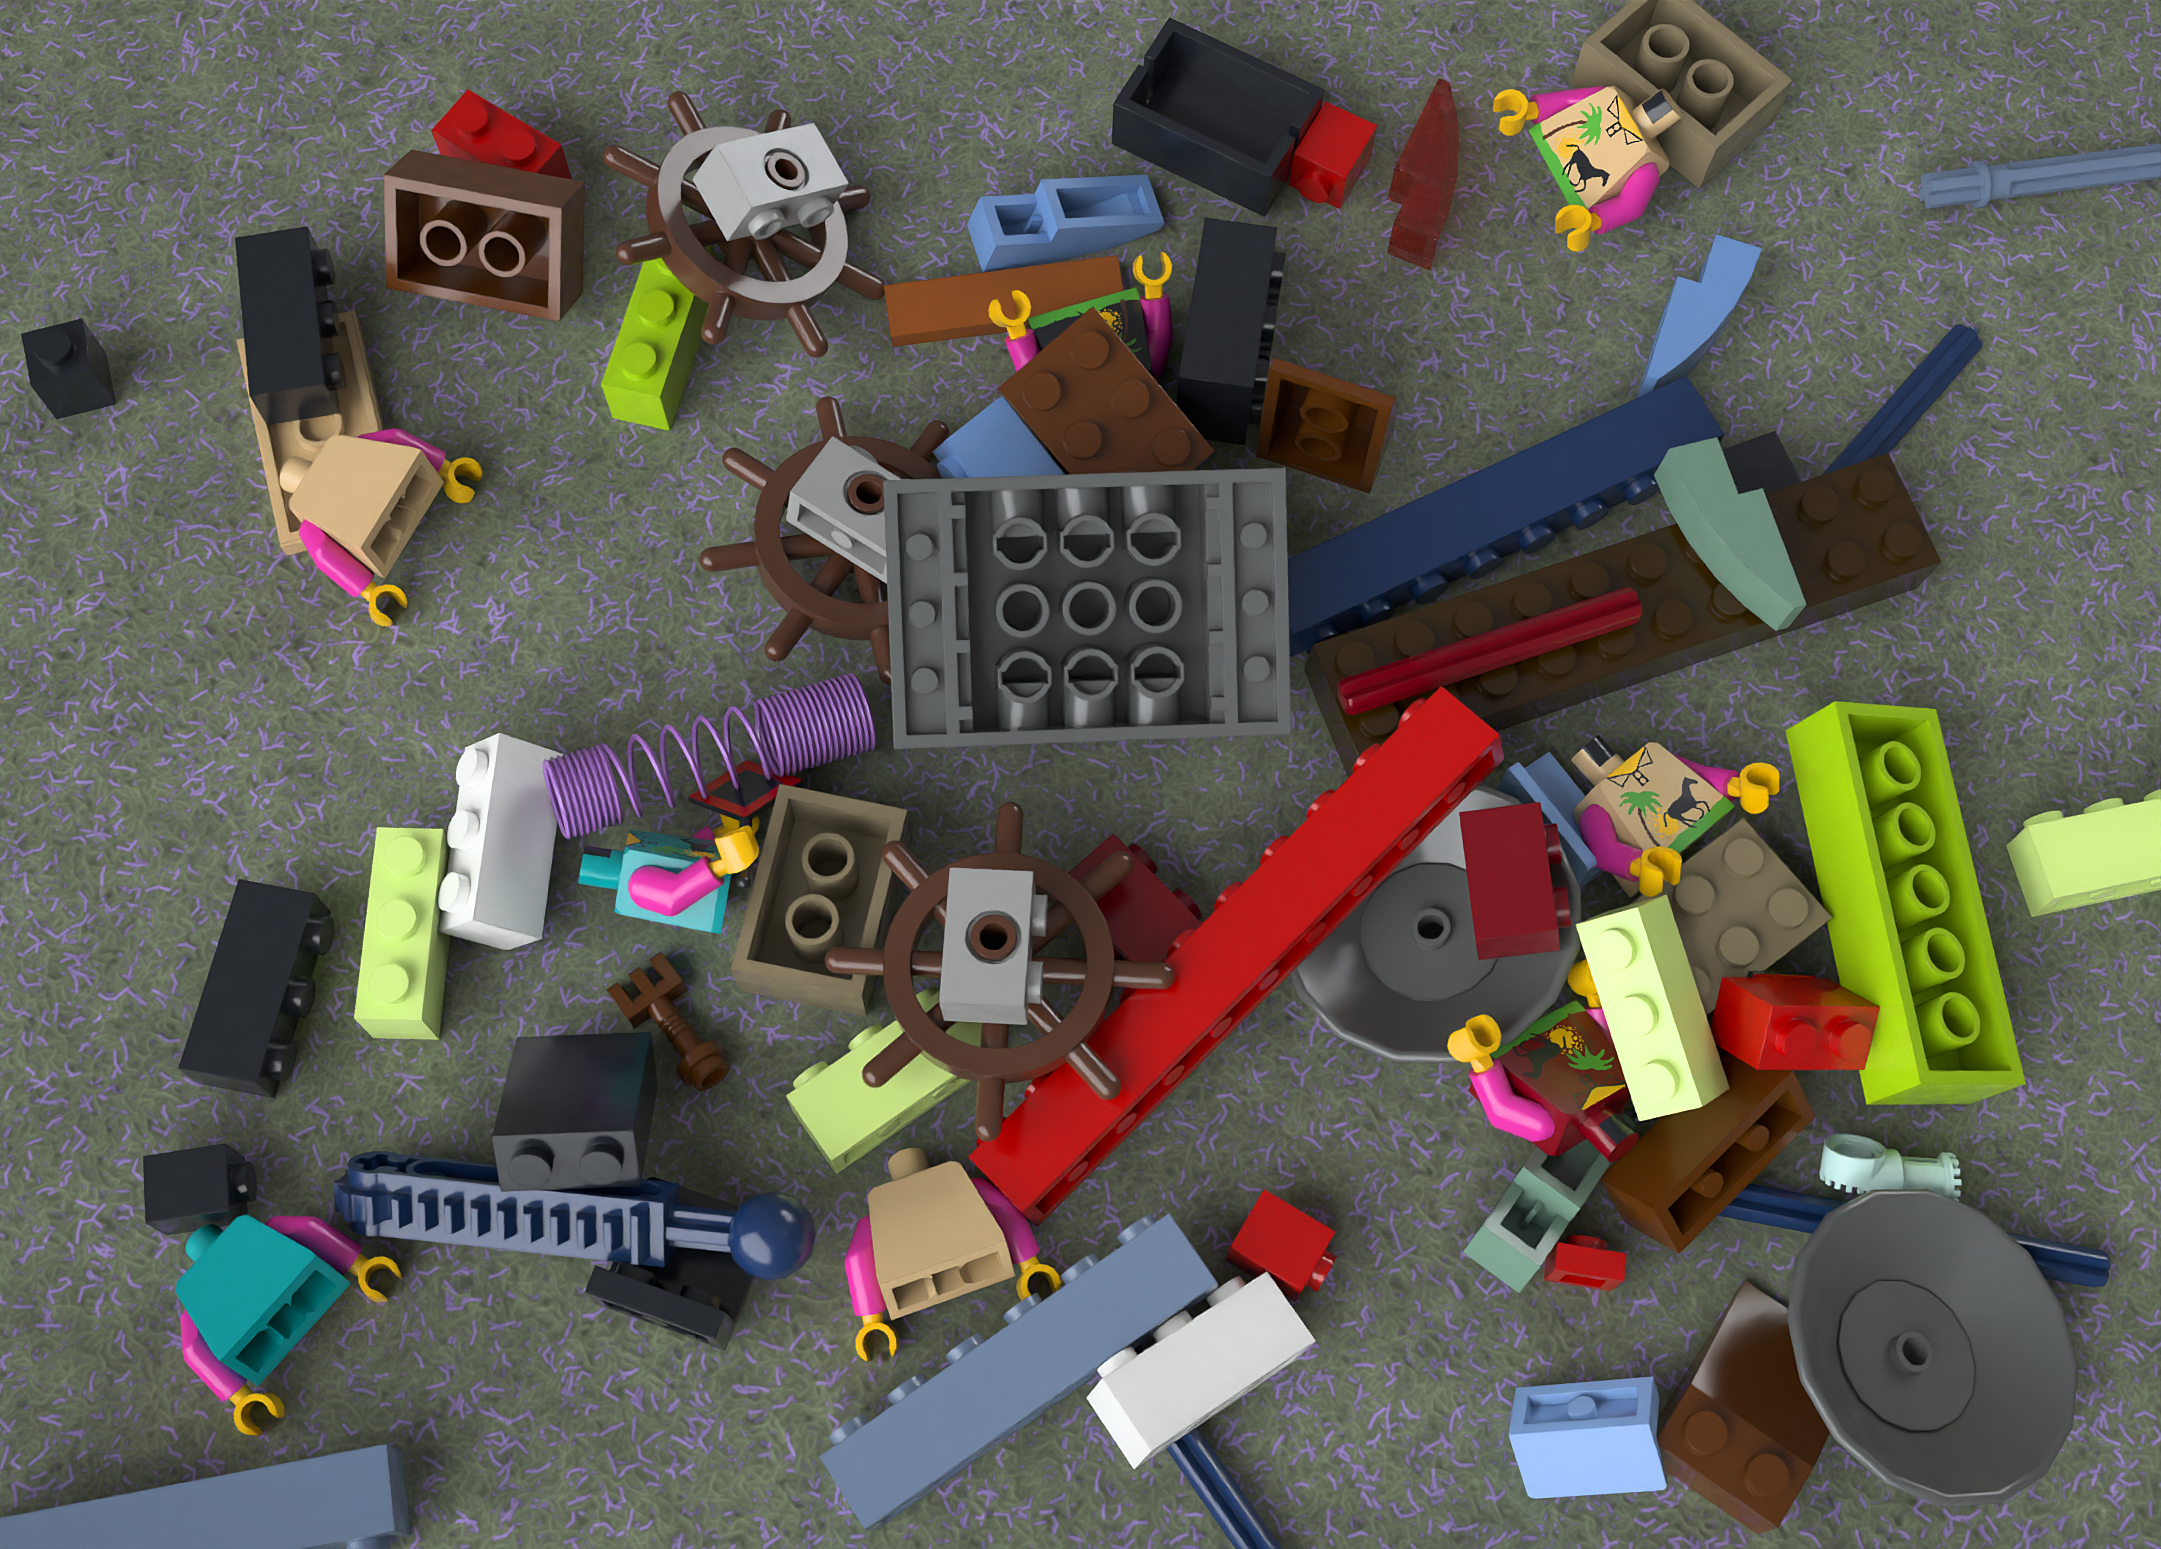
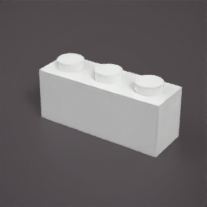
M502 733L465 747V752L460 758L456 770V780L460 785L456 813L451 819L447 831V842L451 847L447 875L442 881L438 892V906L441 909L438 932L503 950H510L542 939L557 828V819L548 794L542 762L544 759L549 761L551 757L556 759L557 755L562 757V753Z
M1267 1271L1248 1284H1245L1240 1276L1231 1279L1206 1299L1211 1306L1210 1309L1194 1319L1191 1318L1186 1310L1177 1314L1153 1332L1152 1335L1157 1341L1156 1344L1137 1355L1132 1346H1129L1108 1359L1097 1369L1102 1379L1087 1396V1399L1133 1469L1296 1361L1316 1341Z

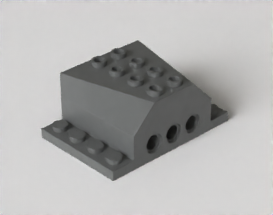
M1286 468L883 480L894 749L1291 734Z

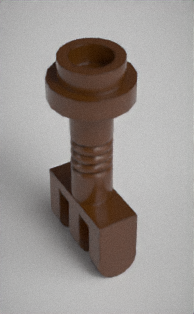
M660 951L651 957L650 961L656 973L663 979L653 985L641 968L637 967L628 975L641 992L639 996L631 1001L626 989L618 982L606 990L634 1029L652 1017L682 1058L676 1068V1074L687 1086L694 1085L698 1091H705L718 1084L728 1074L730 1069L729 1064L726 1062L728 1052L718 1040L703 1042L691 1025L688 1024V1021L684 1019V1016L673 1001L687 992L688 989L684 981Z

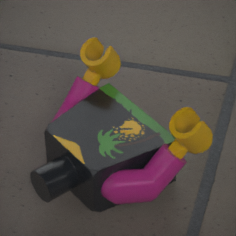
M1160 252L1162 272L1154 280L1147 278L1143 274L1142 255L1137 256L1133 263L1134 277L1145 286V295H1142L1140 298L1135 287L1028 318L1031 310L1030 301L1023 292L1014 290L1011 293L1017 305V314L1012 320L1003 315L998 299L992 300L988 309L989 317L999 327L1007 328L1009 336L1005 338V343L1016 372L1094 306L1155 380L1161 377L1165 371L1173 341L1169 294L1163 293L1162 286L1172 273L1171 260L1167 254ZM1026 320L1028 329L1025 328V325L1023 323Z

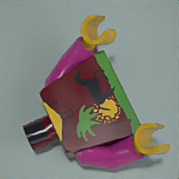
M1587 959L1579 961L1572 966L1568 974V983L1571 989L1578 995L1587 996L1588 1005L1583 1007L1577 1000H1574L1535 1021L1513 1042L1499 1047L1501 1032L1498 1024L1492 1017L1485 1014L1467 1020L1466 1027L1454 1031L1450 1035L1447 1045L1449 1053L1460 1062H1471L1473 1068L1470 1069L1468 1075L1472 1082L1468 1091L1481 1102L1489 1122L1495 1128L1529 1140L1545 1154L1559 1156L1581 1142L1588 1140L1608 1162L1619 1160L1630 1151L1638 1140L1639 1134L1621 1117L1631 1094Z

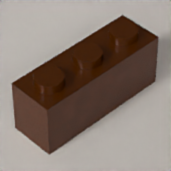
M1729 1052L1721 1058L1729 1090L1703 1107L1662 1116L1635 1143L1630 1151L1601 1176L1600 1181L1624 1222L1680 1254L1816 1117L1792 1070H1757Z

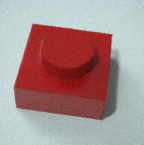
M1578 1235L1566 1237V1243L1558 1242L1546 1257L1544 1281L1611 1292L1624 1281L1627 1253L1608 1251L1607 1241L1599 1238Z

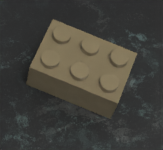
M1631 0L1583 42L1571 84L1575 88L1616 86L1630 96L1637 105L1643 103L1660 89L1666 90L1678 106L1682 118L1656 136L1669 159V165L1700 189L1775 122L1793 80L1693 0Z
M779 784L731 966L732 974L740 991L867 1017L877 975L833 973L826 967L824 959L827 951L836 946L884 949L900 879L883 861L881 852L883 846L893 840L900 841L907 848L909 847L911 829L907 809Z
M1744 818L1682 864L1679 884L1671 885L1663 880V889L1660 894L1653 897L1642 894L1631 903L1634 904L1667 894L1707 1020L1713 1017L1722 976L1747 977L1749 970L1772 971L1808 943L1832 918ZM1583 949V950L1581 951V953L1586 957L1585 952H1584V949Z

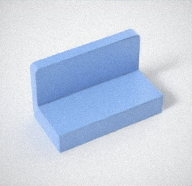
M1548 752L1526 768L1519 762L1508 768L1497 791L1517 798L1522 804L1541 803L1543 824L1557 823L1560 843L1580 888L1603 873L1604 870L1596 868V858L1582 841L1579 825L1573 817V809L1584 799L1585 795L1553 755Z
M1654 1377L1516 1388L1509 1438L1528 1496L1536 1499L1664 1490L1667 1487V1472L1656 1437L1660 1398Z

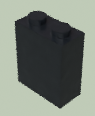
M651 1032L517 1037L492 1133L501 1192L641 1186L658 1086Z

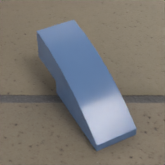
M1147 174L1041 179L1035 194L980 196L967 226L982 272L1050 264L1110 249L1159 231L1165 222Z
M1716 234L1702 265L1698 281L1677 276L1664 307L1636 398L1686 376L1700 363L1719 339L1735 312L1750 281L1762 248Z

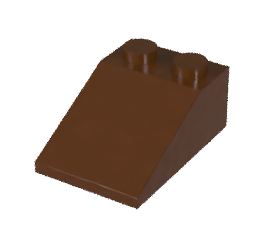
M1273 358L1269 368L1256 456L1370 494L1393 432L1399 409L1396 397Z
M1744 1280L1659 1415L1656 1437L1668 1473L1751 1531L1759 1534L1777 1529L1812 1472L1830 1432L1800 1382L1787 1321L1788 1309Z

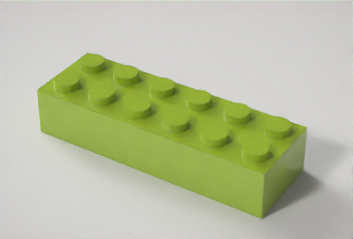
M1834 701L1785 730L1823 907L1832 917L1827 925L1840 985L1880 1006L1865 1070H1859L1866 1105L1972 1104L2024 1085L2026 1082L1937 710Z

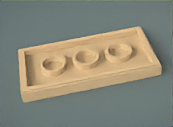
M355 310L338 314L341 335L332 337L333 352H339L346 374V388L338 390L340 414L266 425L249 396L244 338L236 339L280 546L286 556L307 550L299 537L302 523L289 508V501L293 494L283 490L280 485V473L286 461L293 456H298L314 462L328 438L337 434L357 438L361 434L385 430L363 333Z

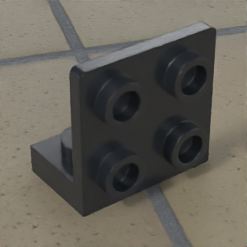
M649 1177L647 1179L653 1181H665L657 1177ZM679 1186V1205L736 1211L739 1207ZM678 1247L664 1267L613 1262L610 1270L595 1265L585 1293L599 1306L725 1351L754 1276L748 1275L732 1259L731 1252Z

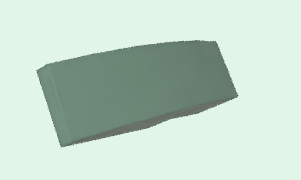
M1717 437L1670 448L1655 472L1654 477L1669 511L1687 541L1713 575L1746 608L1776 631L1788 628L1807 604L1763 488L1738 494Z
M1623 1113L1621 1117L1633 1128L1635 1126L1633 1119ZM1588 1140L1581 1142L1559 1156L1547 1155L1536 1146L1463 1253L1520 1293L1541 1267L1563 1231L1580 1210L1611 1162H1608Z

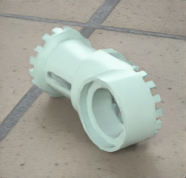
M1848 1133L1830 1135L1824 1140L1819 1175L1820 1179L1829 1186L1834 1181L1835 1189L1840 1190L1841 1185H1846V1192L1852 1193V1187H1858V1194H1863L1864 1191L1882 1189H1929L1958 1202L1957 1197L1961 1196V1191L1958 1188H1954L1955 1185H1962L1961 1179H1954V1176L1958 1177L1960 1175L1959 1161L1956 1159L1955 1154L1942 1152L1936 1159L1900 1156L1896 1149H1886L1881 1143L1871 1138Z

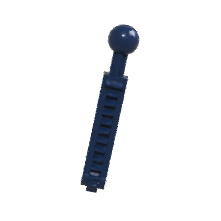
M372 1151L354 1156L347 1163L348 1169L345 1170V1175L338 1180H334L335 1212H340L344 1216V1221L350 1222L353 1232L364 1236H385L664 1267L678 1247L731 1252L732 1259L748 1275L766 1281L787 1278L803 1268L812 1256L816 1238V1230L810 1211L796 1197L779 1191L759 1193L741 1203L736 1211L679 1205V1183L643 1179L641 1186L501 1192L496 1164L405 1155L389 1151Z

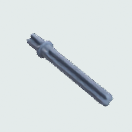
M2161 143L1988 166L1983 161H1973L1965 169L1922 174L1920 177L1922 188L1918 191L1920 202H1925L1926 209L1971 203V206L1974 208H1983L1991 200L2161 179Z

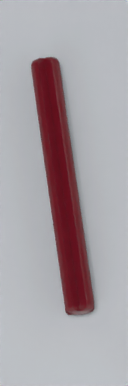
M1624 587L1342 678L1337 687L1338 697L1346 714L1356 715L1636 624L1643 614L1642 604L1633 588Z

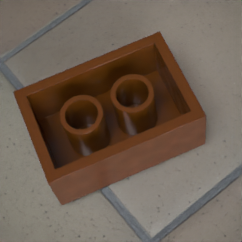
M412 149L383 175L386 288L560 321L582 295L585 182Z
M1094 306L997 388L996 393L1005 398L1065 474L1192 471L1214 452V449Z

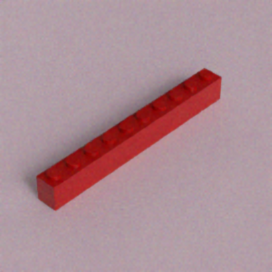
M1442 686L1427 700L1420 698L1412 703L1400 718L1398 729L1382 745L1376 743L1368 747L1355 762L1352 769L1353 774L1336 791L1329 789L1322 793L1310 806L1306 815L1307 820L1290 837L1283 835L1269 845L1261 857V866L1244 883L1237 881L1227 887L1216 900L1213 907L1214 912L1197 929L1189 928L1172 942L1167 951V959L1164 961V963L1172 966L1175 971V981L1172 986L1163 990L1126 988L1119 1000L1121 1005L1101 1023L1094 1036L1087 1043L1119 1077L1122 1084L1120 1094L1112 1100L1100 1098L1066 1062L1057 1069L1035 1078L1025 1091V1100L1007 1118L1003 1116L1000 1136L990 1142L982 1141L978 1138L976 1142L978 1147L968 1156L969 1159L1023 1215L1038 1227L1504 760L1500 734Z

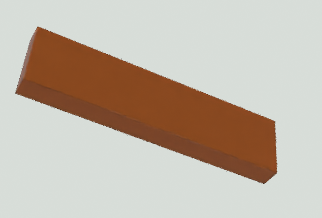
M1118 255L884 285L892 347L1008 332L1007 328L999 327L993 323L989 317L988 309L991 301L998 299L1003 315L1011 320L1015 318L1017 305L1011 293L1014 290H1019L1028 297L1031 305L1028 318L1124 291ZM1026 320L1023 323L1025 325V328L1028 329Z

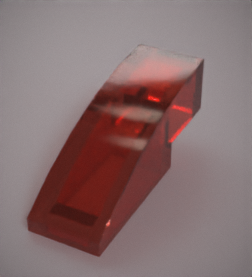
M1440 78L1394 168L1388 200L1400 204L1402 207L1393 224L1387 254L1429 271L1443 238L1457 180L1459 157L1457 112L1450 82Z

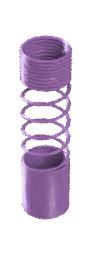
M848 672L847 675L842 674L841 677L836 676V678H830L829 680L824 679L823 682L818 681L817 684H806L805 687L800 686L799 689L794 688L793 691L788 690L787 693L782 691L781 694L776 693L775 696L769 695V697H763V699L757 698L754 706L756 732L746 715L739 708L729 706L724 716V742L712 722L703 715H697L692 726L693 755L680 732L675 727L665 724L660 733L661 766L643 737L638 734H632L627 749L630 781L615 752L605 743L595 744L594 748L589 746L588 749L576 750L575 753L570 751L569 755L564 753L562 757L557 755L556 759L551 757L549 761L544 759L542 762L544 778L555 817L563 836L570 840L572 836L576 838L578 834L583 836L584 833L589 834L590 831L596 832L597 828L602 831L603 827L608 829L610 825L615 827L616 823L621 825L623 822L619 792L604 750L613 761L624 783L637 817L642 819L643 810L634 766L633 751L635 740L642 745L660 780L669 807L675 808L676 803L666 755L667 731H671L681 745L696 778L701 796L707 800L708 793L698 747L699 721H702L712 733L728 767L733 786L739 790L741 786L735 769L730 740L731 712H735L746 726L759 754L765 778L769 781L772 779L771 769L779 777H783L784 774L789 776L790 773L795 774L796 771L801 772L802 769L807 770L808 767L813 769L814 765L819 767L820 764L825 765L826 762L831 763L832 760L837 762L838 759L843 760L844 757L849 758L850 755L855 756L856 753L862 754V752L867 753L868 750L873 751L877 743V732L871 705L861 681L855 674Z

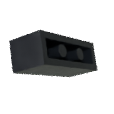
M308 226L236 237L235 245L248 387L251 400L266 425L340 414L338 390L345 389L347 384L342 358L339 352H333L332 337L341 335V326L336 305L333 300H328L327 285L335 284V271L329 250L327 248H318Z
M242 879L238 880L178 1069L198 1084L275 1098L280 1081L285 1082L291 1076L297 1055L296 1044L292 1040L299 1017L305 1018L308 1016L315 999L316 985L315 981L311 979L318 955L324 956L328 952L334 936V920L330 917L331 911L315 893Z

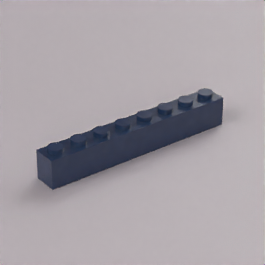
M1684 376L1289 558L1290 657L1306 651L1309 655L1313 644L1340 636L1341 633L1361 625L1364 628L1388 620L1394 614L1395 608L1412 600H1415L1417 604L1428 603L1442 595L1448 589L1449 583L1461 577L1469 575L1471 579H1478L1486 576L1501 565L1504 557L1521 549L1524 554L1535 553L1550 544L1555 539L1556 533L1573 525L1578 530L1586 529L1602 520L1608 514L1609 508L1626 500L1630 505H1637L1646 501L1660 490L1654 474L1670 448L1715 437L1718 438L1720 443L1725 433L1688 377Z

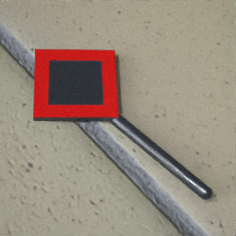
M745 760L735 767L741 786L739 790L734 788L728 771L706 785L707 800L702 798L700 789L688 796V799L692 804L738 820L739 828L746 825L752 828V819L774 805L779 784L801 788L804 786L802 779L791 775L787 776L784 774L783 777L775 775L772 769V779L769 781L765 778L762 765ZM751 865L745 870L738 872L737 884L741 889H747L751 885Z

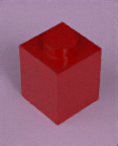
M1325 101L1293 153L1289 186L1296 188L1303 197L1312 202H1326L1341 209L1371 158L1377 125Z
M1264 1189L1231 1244L1225 1260L1255 1278L1267 1271L1283 1295L1296 1302L1305 1285L1318 1292L1334 1264L1337 1256L1327 1251L1326 1248L1335 1231Z

